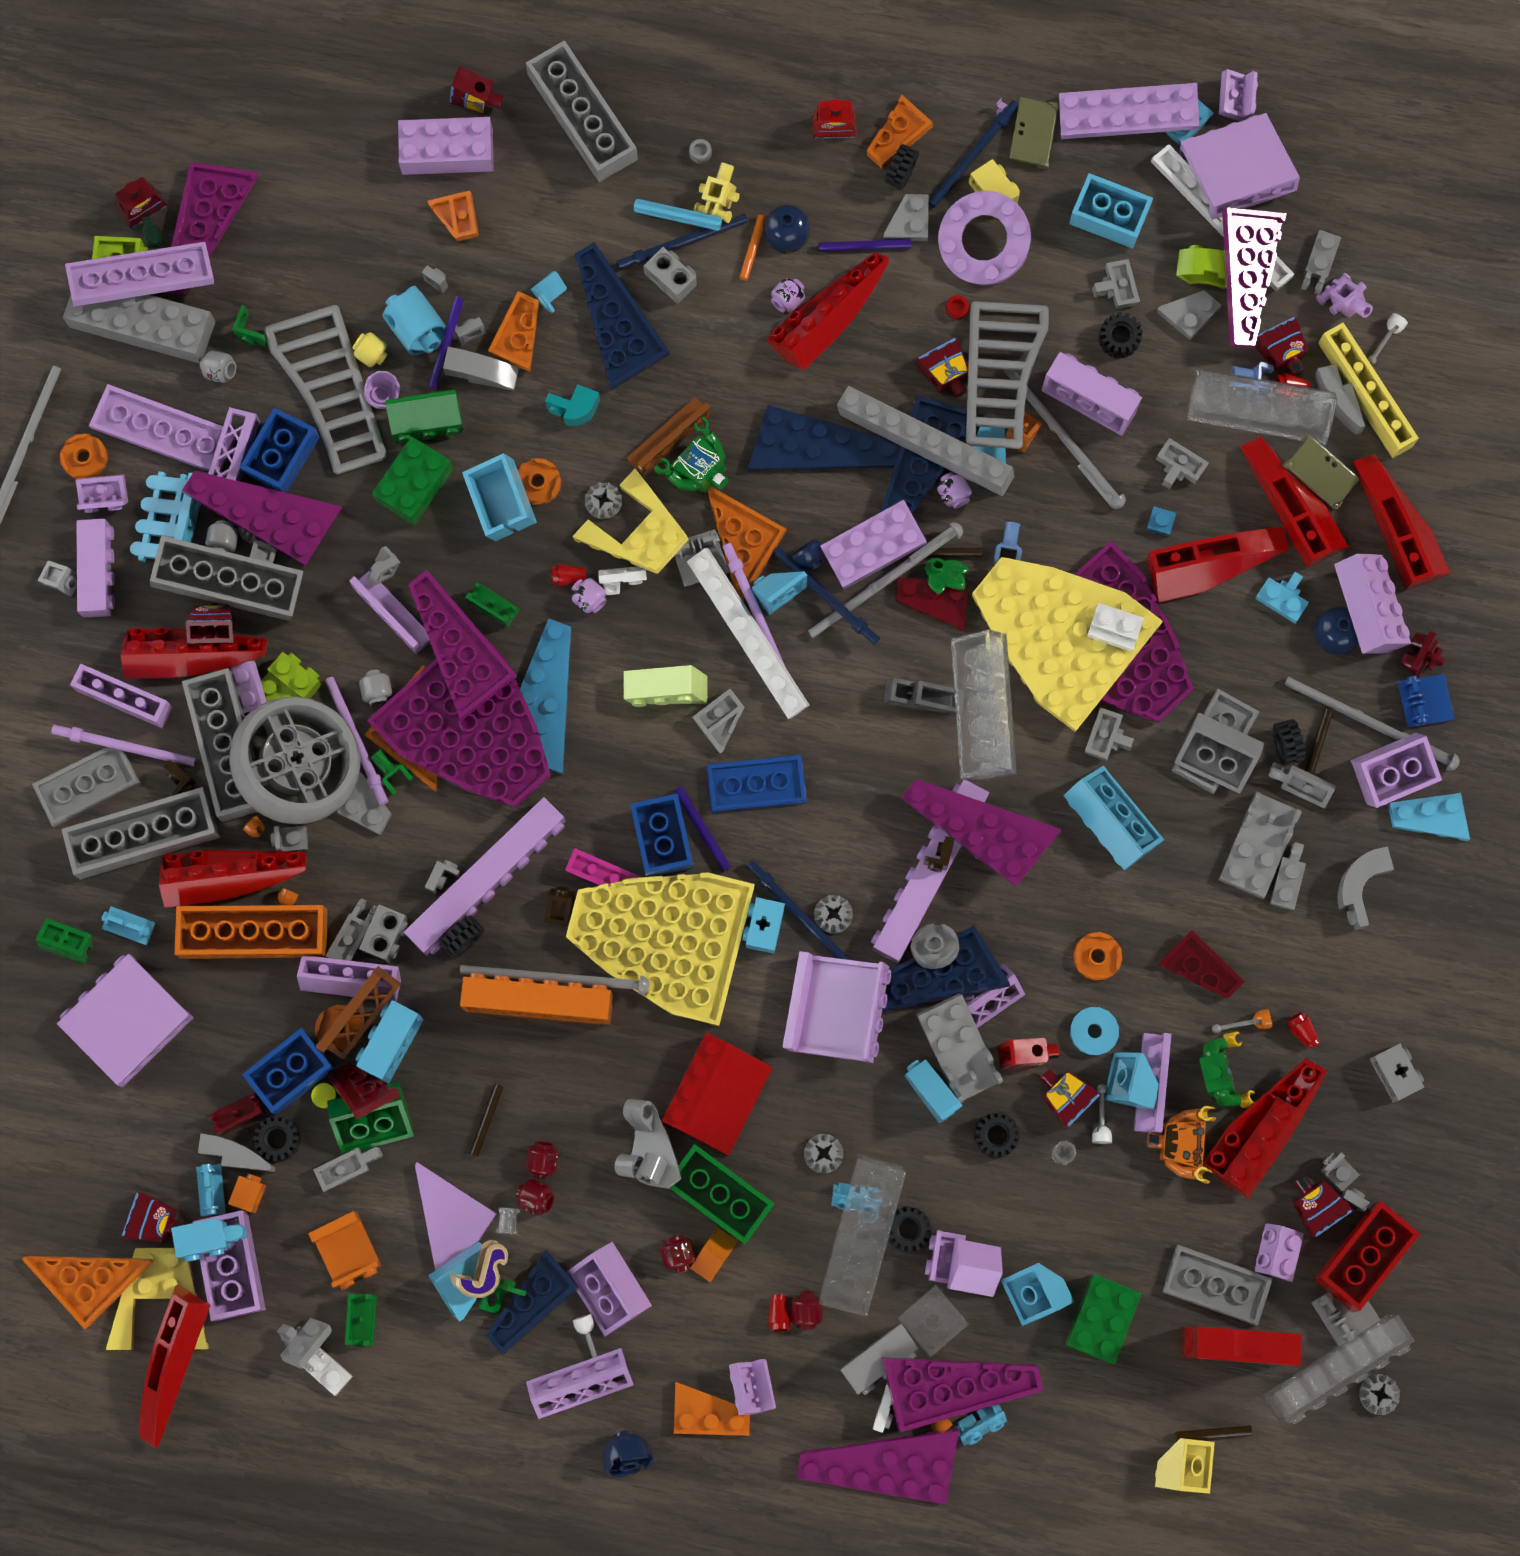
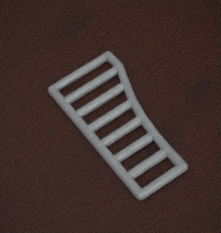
M978 301L971 303L966 443L968 445L1020 449L1023 446V422L1027 386L1037 354L1049 329V309L1047 306ZM979 311L1039 315V324L980 321ZM979 330L1037 333L1033 343L979 340ZM978 349L1029 352L1026 361L978 359ZM978 368L1022 371L1020 380L977 378ZM977 387L1017 390L1016 400L977 397ZM976 408L1015 409L1014 419L976 417ZM976 427L1014 429L1013 439L976 437Z
M331 305L266 326L264 333L270 352L298 388L309 407L327 450L333 472L339 475L385 460L387 453L372 407L364 397L365 385L354 357L339 307ZM332 315L336 327L284 344H277L274 333ZM339 336L342 345L340 349L290 364L283 355V353ZM346 357L349 369L305 383L297 373ZM349 378L353 379L356 390L318 402L315 401L310 392L311 390ZM355 399L360 400L362 411L325 422L321 410ZM366 419L369 432L333 442L329 431ZM373 440L376 453L340 463L338 451Z

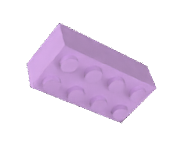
M490 117L398 120L399 165L402 175L494 171L493 128Z
M1059 352L1047 372L1041 390L1123 436L1135 416L1142 399L1135 390L1122 387L1114 378L1105 377L1099 374L1094 367L1090 365L1085 366L1078 362L1073 355L1063 354L1062 352Z
M902 500L822 544L820 547L845 590L925 546L927 541L905 501Z
M1356 554L1334 564L1362 654H1387L1411 644L1410 632L1404 623L1402 607L1397 601L1395 585L1390 579L1388 563L1383 555Z
M241 1210L193 1221V1223L217 1218L226 1222L227 1226L243 1225L248 1231L245 1239L230 1243L231 1248L224 1249L225 1254L213 1257H209V1253L199 1255L207 1302L210 1304L209 1314L211 1321H220L266 1310L248 1212Z

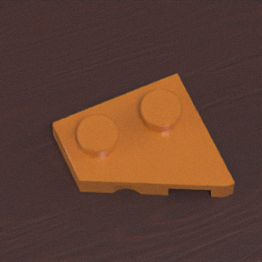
M470 190L428 200V205L457 242L479 236L473 196Z

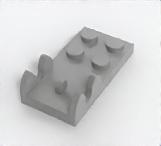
M1256 791L1219 880L1264 899L1286 845L1293 835V828L1299 820L1302 810L1290 807Z
M961 993L916 1014L947 1084L960 1103L996 1084L1003 1083L1002 1076L993 1064L994 1059L986 1048Z

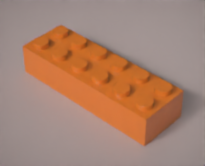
M324 905L176 906L175 955L180 959L301 958L302 955L326 958L328 909Z
M470 973V977H463L460 1007L465 1012L603 1025L611 1024L613 994L605 985H592V988H584L581 983L568 982V986H560L558 981L543 980V984L533 982L534 979L519 978V982L509 980L507 976H494V979H487L485 975Z

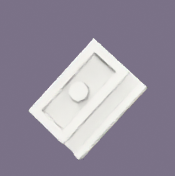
M1098 603L1087 637L1133 652L1144 618Z

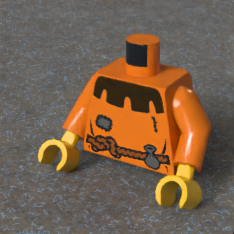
M1212 1106L1184 1110L1169 1118L1168 1123L1163 1125L1162 1134L1148 1133L1147 1147L1160 1149V1160L1165 1161L1167 1168L1179 1177L1197 1179L1205 1184H1208L1210 1181L1203 1179V1174L1205 1172L1212 1173L1210 1169L1203 1167L1206 1121L1216 1120V1117L1209 1118L1207 1116L1208 1110L1215 1109Z

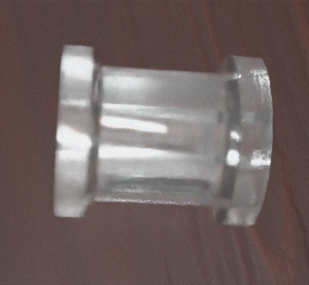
M1062 1141L1052 1149V1158L1057 1164L1066 1165L1075 1159L1076 1148L1071 1142ZM1060 1147L1069 1150L1067 1154L1068 1159L1066 1157H1059Z
M499 1207V1226L496 1228L495 1233L518 1235L516 1221L520 1209Z

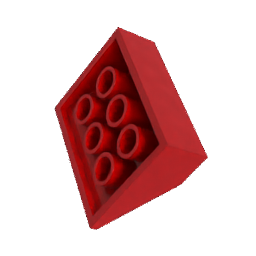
M706 1032L662 1122L729 1156L772 1067Z

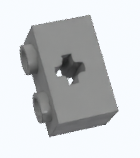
M1401 1043L1370 1058L1393 1103L1424 1088L1422 1074L1418 1069H1414L1410 1062L1412 1060L1411 1054L1406 1047H1402ZM1401 1068L1403 1073L1396 1076L1395 1071Z

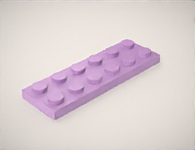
M1197 83L1059 93L1061 139L1199 129Z
M205 242L65 264L73 307L214 284Z
M107 384L89 424L93 430L208 472L223 429L221 425ZM235 436L225 441L224 447L227 452L232 449L236 440ZM228 457L218 463L217 468L220 471V473L222 472Z

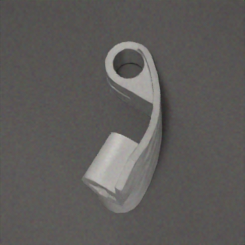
M628 1099L623 1107V1115L635 1129V1139L631 1155L620 1154L617 1157L615 1172L619 1176L636 1178L646 1185L669 1189L681 1180V1175L671 1142L658 1111L650 1101Z

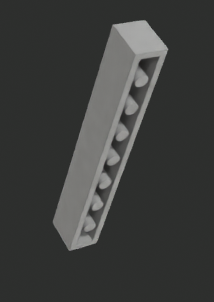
M850 386L846 388L837 404L840 416L1000 496L1005 494L1014 478L1012 466Z

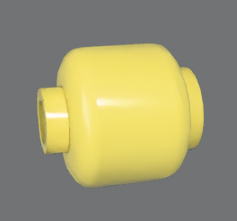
M371 332L366 335L362 333L352 347L355 350L354 357L368 367H373L376 363L381 365L388 355L385 352L387 348L386 343Z

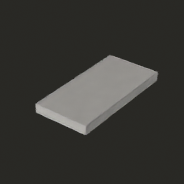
M1217 689L1203 715L1247 735L1259 711ZM1177 764L1171 770L1212 794L1215 793L1219 786L1218 783Z
M105 747L33 783L32 786L51 826L56 827L141 783L126 752Z
M1176 1245L1162 1293L1258 1326L1273 1278Z

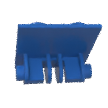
M1445 674L1422 678L1411 676L1407 680L1397 682L1407 728L1455 720Z

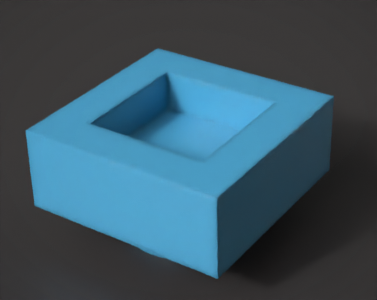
M1154 506L1146 531L1169 537L1176 513Z

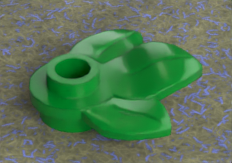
M932 558L925 565V571L929 577L928 585L937 594H941L945 587L964 590L965 578L963 574H966L969 568L958 560L944 561L940 558Z

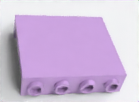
M1267 113L1251 116L1247 120L1238 123H1230L1226 127L1210 130L1203 135L1189 137L1181 142L1179 155L1186 157L1209 203L1208 213L1212 220L1222 217V210L1226 208L1245 209L1297 191L1300 177Z
M799 951L783 1048L792 1052L873 1063L874 1057L877 1056L879 1051L877 1037L883 1027L881 1014L882 1008H885L887 1003L885 990L886 984H889L891 980L890 966L884 962L877 964L814 956L809 952Z
M130 954L118 958L113 965L114 968L108 974H102L96 980L97 985L91 991L87 990L78 998L79 1002L73 1008L66 1009L60 1016L61 1020L57 1023L110 1079L120 1087H124L194 1018Z

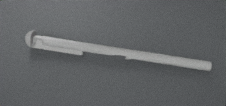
M52 366L0 488V524L18 484L14 480L25 457L27 447L34 440V433L61 372V369L57 366Z
M1003 370L1010 380H1020V376L1015 370ZM1027 386L1026 399L1048 424L1052 433L1055 432L1063 444L1078 460L1080 465L1077 467L1111 508L1120 509L1123 507L1126 501L1125 495L1121 494L1119 496Z
M955 522L948 524L950 528L913 553L907 560L878 581L870 584L864 591L845 603L844 606L852 611L956 536L960 539L963 535L962 526ZM834 611L807 632L814 638L841 619L842 616L837 611Z
M1289 676L1284 684L1395 740L1409 736V734L1402 733L1364 714V712L1337 701ZM1430 745L1434 759L1447 765L1446 770L1452 771L1459 766L1460 760L1455 753L1450 755Z
M468 965L460 966L461 975L477 973L483 974L485 977L507 976L509 979L518 980L519 978H530L541 982L543 980H553L564 984L575 982L587 986L605 985L610 988L636 989L639 991V995L647 993L650 988V982L644 976H640V979L637 981L608 977Z

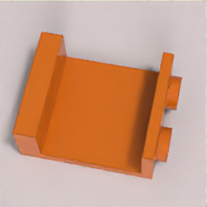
M355 1211L308 1233L311 1241L317 1245L333 1283L331 1285L333 1288L347 1289L355 1284V1279L361 1276L367 1279L377 1274L376 1269L382 1266L362 1221Z

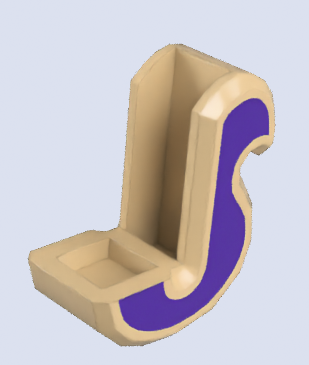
M496 1240L484 1242L481 1247L474 1277L450 1273V1281L465 1296L484 1298L490 1295L499 1285L500 1275L497 1264L505 1265L507 1263V1249Z

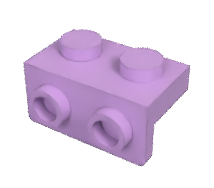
M1229 69L1222 72L1219 115L1241 122L1255 113L1256 90L1258 87L1257 72L1252 71L1247 75Z
M124 474L76 479L79 500L77 510L84 509L85 513L99 511L101 507H108V511L122 509V505L128 503Z
M1265 1224L1256 1259L1255 1272L1293 1282L1304 1233L1281 1225Z
M936 1230L935 1235L930 1236L929 1250H933L932 1259H927L925 1275H929L928 1281L948 1284L955 1239L965 1240L966 1235Z
M766 1359L729 1365L730 1380L733 1384L735 1405L739 1416L759 1414L776 1408Z

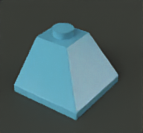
M802 571L773 573L767 577L761 576L753 583L752 592L766 613L771 615L806 589L807 574Z
M1114 1052L1104 1100L1137 1108L1153 1109L1158 1099L1157 1091L1159 1084L1145 1055L1142 1053Z
M1040 1263L1001 1280L1022 1326L1054 1313L1074 1302L1064 1279Z

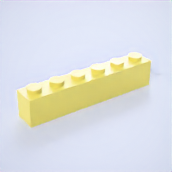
M1341 323L1323 333L1318 342L1319 346L1332 365L1336 364L1345 385L1352 383L1359 408L1391 457L1394 458L1412 448L1419 439L1345 324Z

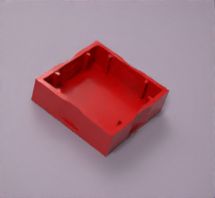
M1183 1327L1181 1358L1301 1366L1302 1334L1210 1327Z

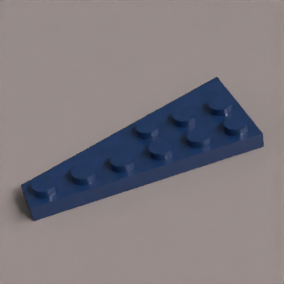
M593 242L575 253V258L612 391L670 354L602 252Z
M917 395L911 417L966 443L967 410ZM976 413V417H984V415ZM901 446L880 512L904 500L911 514H913L946 468Z
M767 405L747 472H754L756 470L777 471V469H792L794 471L830 470V468L851 469L852 467H866L867 469L894 468L901 446L888 439Z
M973 925L957 934L959 952L951 964L943 968L929 969L922 967L914 958H911L892 968L891 980L889 984H886L885 990L887 1003L886 1007L882 1008V1012L949 999L959 993L965 996L1010 987V982Z

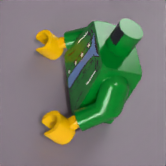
M1239 1032L1226 1033L1223 1037L1208 1041L1203 1045V1054L1200 1055L1199 1060L1207 1092L1212 1100L1215 1099L1216 1103L1220 1106L1240 1105L1242 1108H1246L1255 1103L1250 1098V1095L1255 1093L1252 1090L1242 1094L1236 1093L1225 1048L1241 1046L1242 1042L1237 1043L1235 1040V1036Z

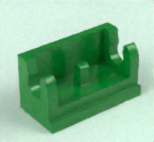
M478 582L475 583L473 593L469 592L465 597L468 605L507 629L520 611L519 607Z
M47 918L35 939L40 949L84 965L88 959L86 955L87 950L93 947L91 934Z
M348 1294L345 1345L374 1346L377 1295Z

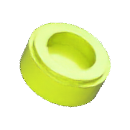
M321 1083L314 1087L311 1098L316 1106L328 1108L327 1101L336 1099L337 1092L330 1084Z

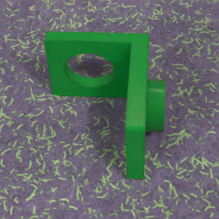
M241 305L232 329L236 338L247 345L253 346L258 344L266 347L267 341L263 334L244 329L249 312L246 306Z
M501 1278L499 1285L494 1291L497 1296L494 1305H488V1295L481 1298L479 1309L498 1314L505 1291L525 1296L527 1291L514 1288L515 1282Z

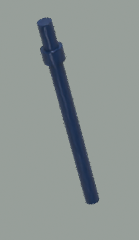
M1012 100L1003 112L997 114L993 119L994 123L929 200L928 203L931 207L935 208L996 133L1009 123V118L1019 106L1017 102Z
M746 214L731 218L729 223L723 221L718 231L704 228L644 251L642 249L633 252V255L617 260L618 268L620 270L633 264L640 265L646 263V260L652 258L662 247L669 252L670 250L748 222Z
M780 547L773 551V554L792 572L804 571L807 574V585L846 619L857 634H862L873 645L879 641L880 637L867 627V622L861 617L857 618L807 571L796 564Z
M753 860L747 864L746 867L758 878V883L764 889L767 888L781 903H785V907L835 958L850 960L774 882V878L769 872L765 873Z

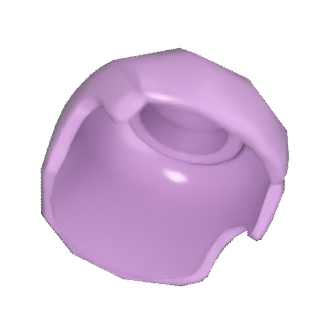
M377 371L367 378L364 387V397L368 404L376 409H386L385 400L398 398L400 384L393 374L387 371Z

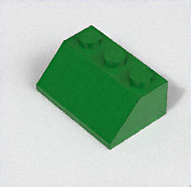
M456 390L385 400L391 433L395 442L407 443L411 436L415 439L431 440L439 435L456 436L459 432H464L461 407Z
M400 1082L386 1085L397 1088L400 1097L358 1119H355L341 1097L327 1101L329 1121L342 1155L356 1148H360L362 1151L414 1137Z

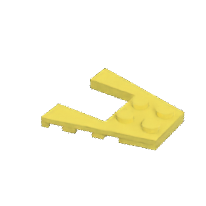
M634 469L619 486L621 490L650 510L651 513L632 534L620 544L590 520H587L572 537L578 543H585L593 549L605 551L613 557L625 559L633 565L658 574L689 539L639 472Z
M135 1248L132 1258L152 1259L154 1262L122 1293L106 1350H134L135 1299H171L175 1285H179L197 1296L190 1262H184V1258H176L175 1248ZM204 1324L195 1349H208Z

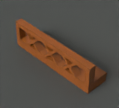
M696 397L693 398L627 457V461L644 476L660 462L661 458H665L695 431L694 423L700 427L704 423L701 420L702 417L707 420L711 417V406L707 402L702 404Z
M378 966L326 1032L316 1048L323 1053L328 1048L341 1059H344L397 991L401 983ZM381 978L393 986L388 993L378 992L377 983ZM385 997L383 1001L380 1003L379 998ZM375 998L376 1010L364 1012L363 1001ZM361 1017L362 1028L350 1031L349 1019ZM336 1036H347L348 1046L344 1051L332 1043Z

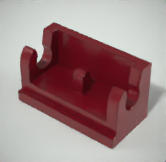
M253 1092L211 1113L209 1118L215 1125L214 1130L216 1134L223 1136L265 1115L266 1112L257 1093Z

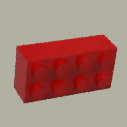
M1382 1201L1373 1203L1313 1280L1352 1313L1361 1311L1420 1233Z

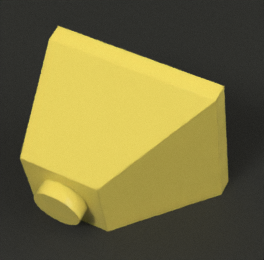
M1180 1438L1158 1460L1155 1472V1487L1210 1494L1215 1442Z

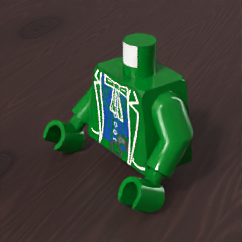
M701 418L705 424L704 429L698 428L697 424L694 423V429L699 433L702 432L703 437L699 435L671 465L667 459L661 458L659 461L665 466V470L660 469L657 465L654 467L657 474L667 475L666 478L680 490L707 492L712 485L722 490L728 483V478L723 475L726 471L724 464L726 457L723 446L714 432L708 430L709 422L706 418Z

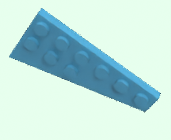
M548 619L520 691L537 725L549 770L563 775L571 626Z

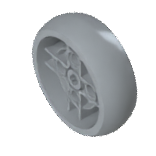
M282 697L263 703L241 721L231 742L229 763L236 788L244 800L257 812L282 823L306 824L333 814L349 799L359 777L360 751L351 728L332 708L309 698ZM291 718L309 722L326 734L321 736L309 727L294 725ZM263 725L268 737L261 746L259 760L250 763L248 757L250 740L256 730ZM280 735L288 736L290 742L282 741ZM312 748H318L322 755L314 754ZM294 757V760L298 759L299 763L297 764L296 761L292 762L291 758ZM340 757L341 776L339 783L332 793L327 795L323 783L330 773L331 760ZM268 765H275L279 772L274 773L270 771ZM300 778H307L311 785L306 786L302 784ZM270 785L283 794L297 796L300 803L278 798L267 791L264 786Z

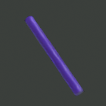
M911 239L819 242V252L911 249Z
M455 296L428 385L430 387L438 388L447 349L451 345L464 298Z
M678 787L674 790V793L678 794L679 801L722 871L729 870L731 866L683 787Z

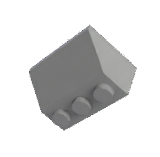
M1198 713L1174 763L1240 794L1261 756L1264 743Z
M898 1324L839 1370L857 1394L862 1392L866 1395L876 1387L874 1383L880 1377L886 1380L882 1357L913 1359L916 1357L914 1351L918 1347L903 1325Z

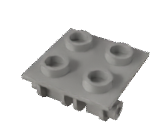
M715 530L689 537V540L674 555L684 587L700 582L687 561L704 548L710 550L725 574L729 573L719 543L720 539Z
M1328 1292L1311 1302L1338 1346L1356 1338V1335L1380 1321L1369 1301L1361 1311L1353 1313Z

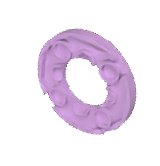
M992 191L974 192L956 201L946 212L939 229V249L945 264L957 277L973 284L993 285L1010 278L1021 268L1030 248L1031 229L1025 213L1011 198ZM981 215L993 216L999 219L1007 232V243L1003 251L997 257L988 261L970 257L962 244V234L966 225L973 218Z

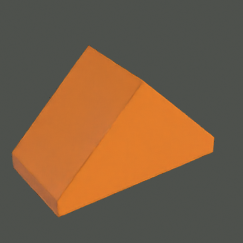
M1024 412L1023 446L1018 449L1023 453L1043 424L1026 412ZM1008 429L1005 439H1013L1014 429Z
M718 1227L690 1269L711 1283L738 1243V1240Z

